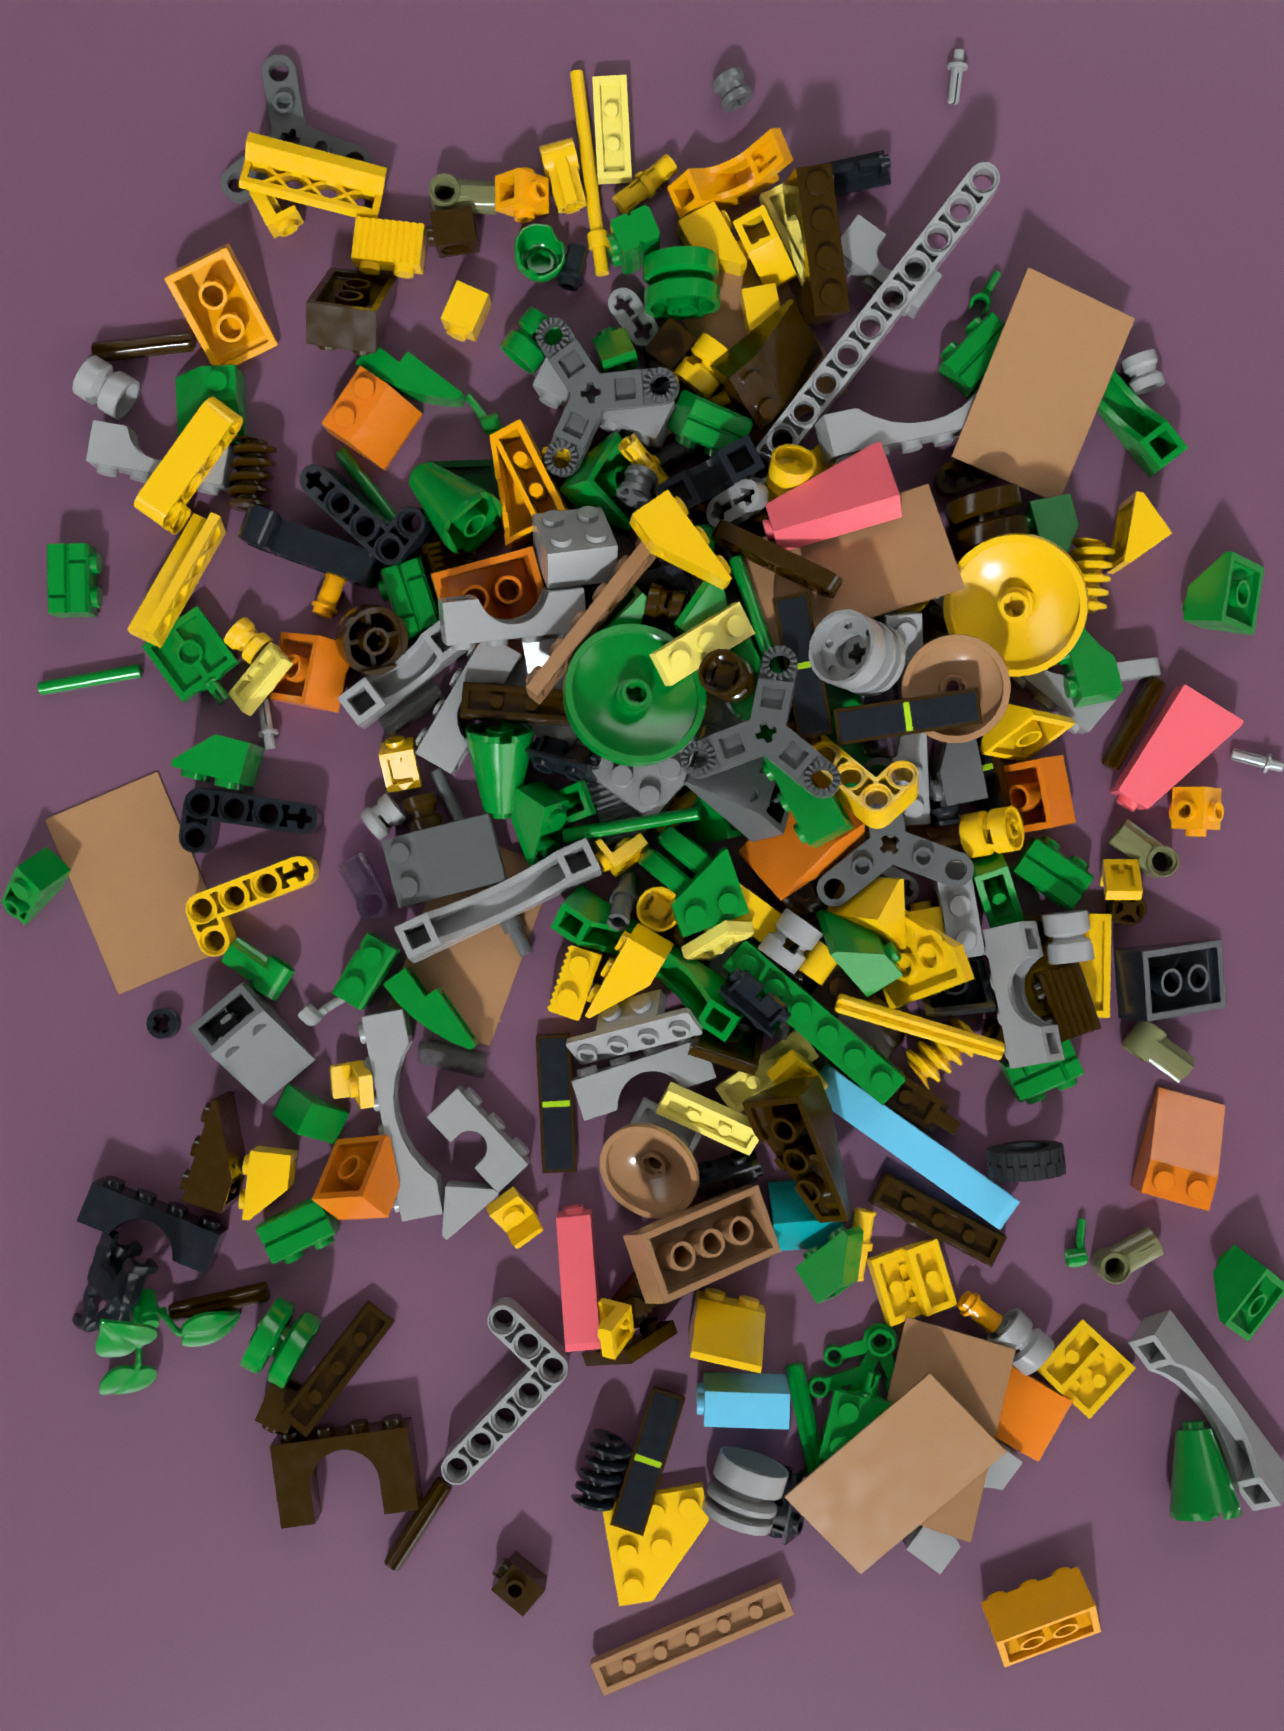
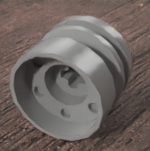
M851 609L837 610L826 616L815 628L810 640L809 660L812 670L820 680L864 697L878 696L889 690L899 679L905 666L906 649L899 633L893 627Z
M737 1446L721 1447L713 1470L717 1480L709 1482L708 1495H705L702 1510L715 1522L737 1532L753 1536L770 1534L773 1526L772 1518L776 1517L778 1508L772 1500L782 1498L789 1472L776 1460L756 1451Z

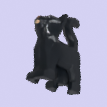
M115 1230L110 1234L103 1232L93 1262L89 1268L88 1284L83 1294L84 1313L83 1315L78 1312L74 1313L72 1318L73 1324L77 1328L84 1330V1332L89 1333L96 1330L99 1332L101 1318L130 1322V1312L141 1297L148 1275L155 1274L159 1269V1266L152 1258H148L144 1264L135 1261L134 1257L142 1254L143 1247L137 1240H133L129 1245L119 1244L117 1239L120 1233ZM98 1294L106 1302L105 1307L100 1311L98 1307Z

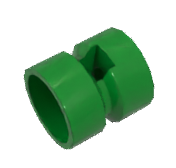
M530 306L517 322L519 329L511 330L499 346L516 365L527 373L534 375L543 364L545 355L540 346H538L537 340L533 341L530 336L532 335L536 338L538 325L543 320L549 318L536 308ZM558 327L551 328L546 335L548 345L556 346L562 340L563 334Z

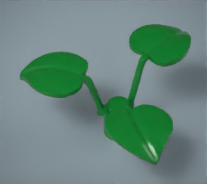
M143 1289L139 1301L131 1310L133 1322L103 1318L100 1320L99 1333L95 1341L97 1355L107 1358L121 1357L130 1354L136 1349V1360L133 1366L120 1365L107 1372L99 1383V1394L102 1396L129 1394L140 1391L154 1382L157 1376L155 1367L151 1365L142 1366V1347L156 1339V1328L159 1326L161 1318H163L177 1337L182 1336L181 1341L184 1346L199 1347L212 1344L225 1337L237 1324L241 1316L240 1309L234 1312L210 1311L200 1313L186 1320L182 1327L179 1328L168 1315L167 1308H159L156 1292L153 1289Z

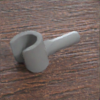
M336 997L324 1004L319 1010L309 1003L298 1014V1017L306 1025L314 1026L320 1022L324 1015L345 1001Z

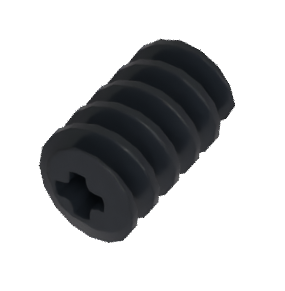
M594 1429L593 1435L600 1439V1442H589L588 1448L596 1454L584 1456V1461L591 1468H580L579 1474L586 1478L587 1481H576L575 1487L582 1492V1495L572 1494L571 1498L578 1505L586 1509L604 1512L610 1511L614 1507L615 1501L613 1498L619 1492L617 1484H620L623 1480L622 1471L627 1469L628 1461L626 1458L631 1456L632 1447L624 1438L613 1432Z

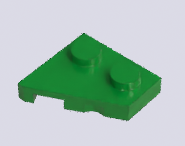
M727 848L720 849L716 853L717 856L691 879L690 884L684 890H681L669 902L680 935L683 938L716 926L725 920L729 921L749 913Z

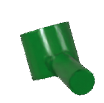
M995 270L981 293L971 298L968 305L969 310L974 301L981 300L985 304V309L981 316L988 312L991 305L989 298L1001 277L999 271Z
M472 393L465 397L477 414L487 436L503 428L497 412L486 416L484 409Z
M1078 1218L1075 1248H1068L1064 1251L1065 1263L1068 1267H1082L1088 1262L1087 1251L1084 1247L1086 1219Z

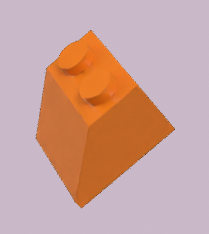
M360 366L321 424L330 435L386 471L423 414L391 386Z
M281 632L278 646L291 660L293 665L277 683L274 690L268 694L267 699L339 713L341 703L337 698L344 693L345 680L350 666L339 655L335 643L336 640L319 635Z
M1063 755L1003 766L1011 805L1018 810L1021 816L1024 833L1076 823Z
M387 1135L337 1139L312 1200L337 1220L388 1218L400 1188L391 1138Z

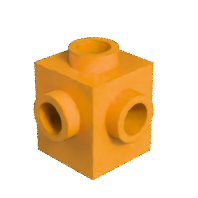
M518 167L496 175L495 211L512 216L519 223H531L535 221L536 217L548 214L549 178L538 175L533 169L527 167Z
M1172 787V803L1169 808L1171 829L1185 830V836L1206 837L1207 830H1220L1221 821L1224 816V807L1221 803L1222 789L1213 787Z

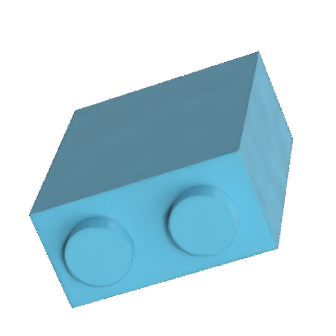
M703 1371V1383H696L697 1414L703 1415L704 1427L789 1430L790 1391L785 1374Z

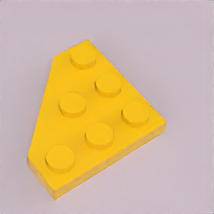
M905 909L906 948L898 949L902 957L898 963L903 976L883 987L889 1008L892 1009L975 979L963 945Z
M1089 913L1091 929L1084 936L1093 943L1095 959L1082 961L1079 964L1098 1018H1110L1112 914ZM1051 937L1041 945L1043 956L1031 966L1025 980L1027 1002L1038 1017L1047 1014L1043 1003H1038L1031 989V983L1035 982L1033 973L1059 965L1048 964L1046 948H1048L1047 944L1052 941Z
M703 1482L657 1490L643 1536L610 1525L618 1497L613 1498L615 1501L613 1509L603 1512L619 1606L653 1601L709 1521V1517L702 1510L705 1498Z

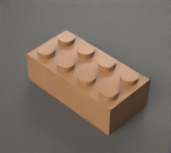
M758 1185L741 1186L731 1189L623 1235L646 1304H666L781 1252Z

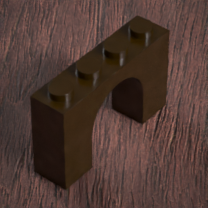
M824 163L796 167L782 185L787 221L798 220L803 240L805 278L802 288L796 292L798 309L808 326L834 323L850 312L832 164Z
M391 1414L383 1417L381 1421L368 1423V1419H356L348 1422L347 1426L334 1427V1424L326 1423L315 1426L307 1437L297 1429L290 1428L287 1434L280 1433L270 1445L281 1529L316 1524L322 1513L317 1479L318 1463L326 1455L340 1450L358 1452L372 1462L379 1476L384 1515L415 1511L420 1508L423 1493L412 1417L402 1418L401 1414Z

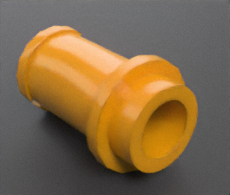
M326 573L317 600L311 603L314 606L312 612L331 620L333 614L338 613V610L335 608L347 581L336 575Z
M965 1292L957 1303L960 1314L963 1317L969 1316L989 1334L996 1331L1003 1320V1316L980 1300L981 1296L977 1292Z

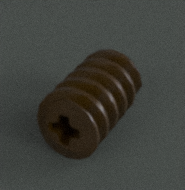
M235 436L234 439L239 444L232 448V453L238 458L233 459L230 466L238 472H233L229 475V481L235 484V486L228 487L227 494L234 499L226 501L225 506L241 512L247 511L249 503L264 508L270 507L271 503L263 500L261 495L272 493V489L264 486L263 481L274 480V476L265 472V468L275 466L276 462L266 458L267 454L277 453V448L258 438Z

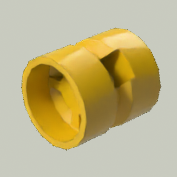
M702 332L691 347L693 355L691 357L684 356L673 373L691 390L709 400L720 385L710 365L725 354L728 349L710 335Z
M784 444L773 450L765 481L769 493L768 503L813 478L817 461L810 450L795 444Z
M1013 806L991 809L989 813L979 811L964 814L959 824L960 841L965 853L971 858L992 855L994 852L1000 854L1018 851L1024 843L1023 821L1018 810Z
M662 886L646 890L639 897L636 906L637 917L640 923L655 932L666 931L672 928L676 921L669 902L676 894Z

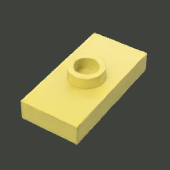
M270 641L228 694L243 713L252 716L293 663L279 646Z
M725 920L716 926L705 929V933L681 947L683 957L688 960L710 961L751 937L754 934L752 922Z

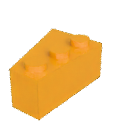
M521 419L489 435L495 477L502 504L505 545L513 551L533 541V514L545 513L549 510H569L550 471L547 469L528 427Z

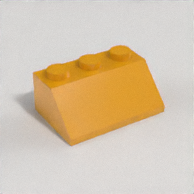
M1078 1566L1072 1569L1069 1567L1059 1568L1048 1578L1040 1581L1037 1579L1027 1580L1020 1584L1018 1589L1007 1593L1004 1591L995 1592L989 1595L986 1601L980 1602L1004 1668L1101 1632L1096 1605Z

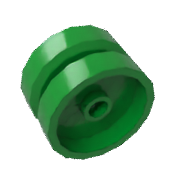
M674 246L653 251L643 258V281L649 285L644 291L645 312L649 316L668 320L669 317L673 320L701 318L719 310L721 305L720 287L714 282L719 275L718 255L713 250L697 246Z
M667 825L658 835L657 841L659 845L670 853V856L666 859L655 849L648 848L637 862L677 895L690 884L691 879L700 870L702 871L712 859L710 858L711 855L689 836L684 837L673 827Z
M279 1296L256 1327L249 1340V1346L241 1360L240 1366L257 1374L263 1370L269 1359L273 1357L274 1360L267 1373L268 1381L284 1389L313 1340L322 1319L305 1311L297 1318L292 1328L288 1327L295 1313V1305Z

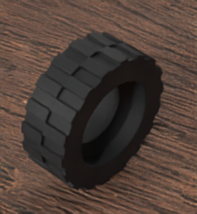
M1048 1140L1016 1141L995 1144L985 1149L988 1178L1001 1182L1041 1181L1066 1174L1064 1145L1061 1142Z

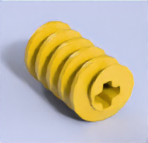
M1074 538L1072 544L1077 548L1070 551V556L1076 561L1086 582L1089 597L1088 614L1096 613L1097 610L1107 609V605L1098 601V597L1109 595V591L1101 588L1100 583L1111 581V577L1103 574L1102 570L1113 568V563L1104 560V556L1113 555L1116 550L1106 546V543L1101 540Z
M955 1016L950 1018L952 1027L974 1033L964 1021ZM929 1040L930 1046L922 1041L917 1042L919 1054L911 1049L906 1051L908 1064L928 1090L930 1089L928 1077L940 1082L941 1078L938 1072L940 1068L950 1074L952 1073L949 1063L951 1060L961 1066L963 1061L960 1054L964 1052L972 1058L974 1053Z

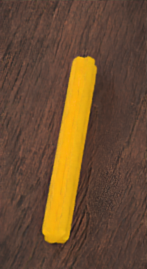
M839 994L835 1002L834 1010L837 1013L995 1060H1000L1005 1050V1044L1002 1041L845 994Z

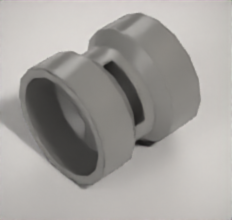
M1155 349L1139 352L1121 362L1124 373L1128 374L1132 379L1129 383V388L1136 395L1153 391L1165 384L1163 373L1156 370L1158 358Z
M387 792L378 798V803L374 807H367L359 813L363 822L379 840L389 834V829L394 825L400 826L408 819L403 810Z

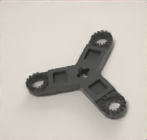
M281 54L272 55L266 59L262 66V78L272 131L267 135L268 137L284 141L285 138L291 139L293 134H296V138L300 142L298 145L348 158L358 156L365 162L373 164L369 152L364 147L307 127L298 72L293 61ZM281 66L289 70L285 80L278 82L271 79V73H273V69L275 70L276 67L280 68ZM245 155L231 165L221 177V188L227 198L233 203L243 204L253 200L248 190L239 193L230 190L231 181H234V178L237 179L241 175ZM251 170L249 176L259 180L269 178L266 174Z
M549 317V319L543 320L538 325L539 328L536 330L538 346H540L571 394L544 456L547 469L554 475L564 478L570 477L578 471L605 412L667 405L678 396L680 390L679 380L671 370L658 367L600 373L565 321L557 317ZM559 327L563 331L562 341H560V344H556V346L548 345L546 341L548 331L551 328ZM659 377H667L669 379L670 388L666 395L656 396L652 391L653 382ZM590 385H594L597 390L601 391V395L595 396L594 403H591L588 398L584 397V393L590 391ZM567 449L572 457L570 465L562 469L557 468L554 461L555 455L560 450Z
M777 645L776 647L769 648L764 653L750 720L711 734L698 741H693L682 750L680 756L681 765L689 776L696 779L706 778L764 756L816 798H829L839 790L841 776L837 767L787 727L798 672V660L790 648ZM777 656H784L790 660L789 668L783 674H777L770 670V663ZM768 726L770 730H777V733L772 735L773 741L770 743H766L764 739H757V736L762 733L761 727ZM696 751H704L708 754L709 762L703 769H694L689 764L690 756ZM826 770L832 774L833 781L828 788L819 789L812 784V777L817 771Z
M873 757L868 759L863 764V767L868 771L876 764H882L887 768L892 762L883 757ZM873 804L870 807L874 809L882 808L884 805ZM902 812L884 828L875 829L868 826L870 836L822 874L818 879L816 889L818 897L823 903L829 906H840L892 865L951 887L966 885L973 877L974 865L972 860L962 852L905 831ZM887 835L889 838L896 836L898 838V841L895 843L897 850L894 853H891L889 850L884 852L880 850V847L883 845L881 840L883 836ZM953 859L962 860L965 864V873L958 879L948 877L945 871L947 863ZM833 878L841 880L844 884L843 894L837 898L828 897L824 892L825 883Z

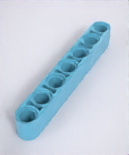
M827 1063L824 1065L819 1073L828 1084L825 1091L833 1112L1001 1230L1019 1205L1020 1201L891 1108L885 1104L882 1106L864 1089Z

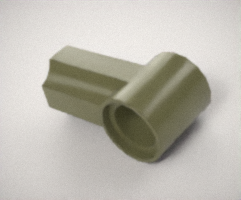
M446 173L438 174L430 181L429 193L434 211L471 206L473 214L497 215V211H495V181L462 180ZM442 191H450L454 194L449 200H440L437 197Z
M1129 819L1123 821L1107 842L1128 859H1138L1142 872L1150 878L1170 876L1176 872L1179 866V857L1172 848L1163 846ZM1156 853L1163 855L1166 860V867L1162 872L1156 870L1152 864V859Z
M1137 1021L1121 1043V1046L1141 1061L1149 1062L1175 1082L1179 1083L1183 1078L1187 1077L1193 1069L1196 1059L1166 1038L1167 1034L1153 1023Z
M1145 1226L1110 1247L1098 1248L1090 1258V1266L1092 1271L1111 1284H1120L1125 1282L1133 1271L1163 1255V1247L1151 1229ZM1111 1258H1115V1269L1110 1273H1106V1262Z

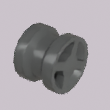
M740 67L723 72L711 84L713 92L721 98L720 106L725 113H731L742 108L754 97L751 87L744 83L745 75Z
M639 464L629 465L624 472L625 481L621 482L618 486L617 496L620 501L629 507L640 509L651 501L650 492L654 491V487L658 484V477L646 466Z

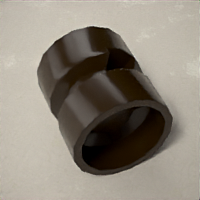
M717 649L708 653L699 666L698 677L702 687L707 692L728 703H739L746 700L753 694L757 685V674L751 663L728 649Z

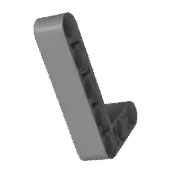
M509 1297L499 1298L493 1303L488 1314L487 1324L491 1332L527 1367L447 1450L442 1462L441 1473L445 1481L453 1485H460L469 1480L563 1382L568 1374L569 1353L565 1352V1348L517 1301ZM498 1310H507L512 1314L513 1320L509 1323H501L497 1320L495 1313ZM524 1334H532L537 1338L538 1344L533 1347H527L522 1344L520 1337ZM549 1358H557L561 1361L563 1367L553 1371L546 1367L545 1361ZM525 1383H533L537 1386L539 1392L535 1395H527L522 1391L521 1386ZM501 1408H509L513 1411L515 1417L511 1420H504L500 1418L497 1411ZM485 1433L489 1436L491 1442L485 1445L479 1444L475 1441L474 1435ZM460 1458L465 1461L467 1467L456 1469L451 1465L450 1460Z

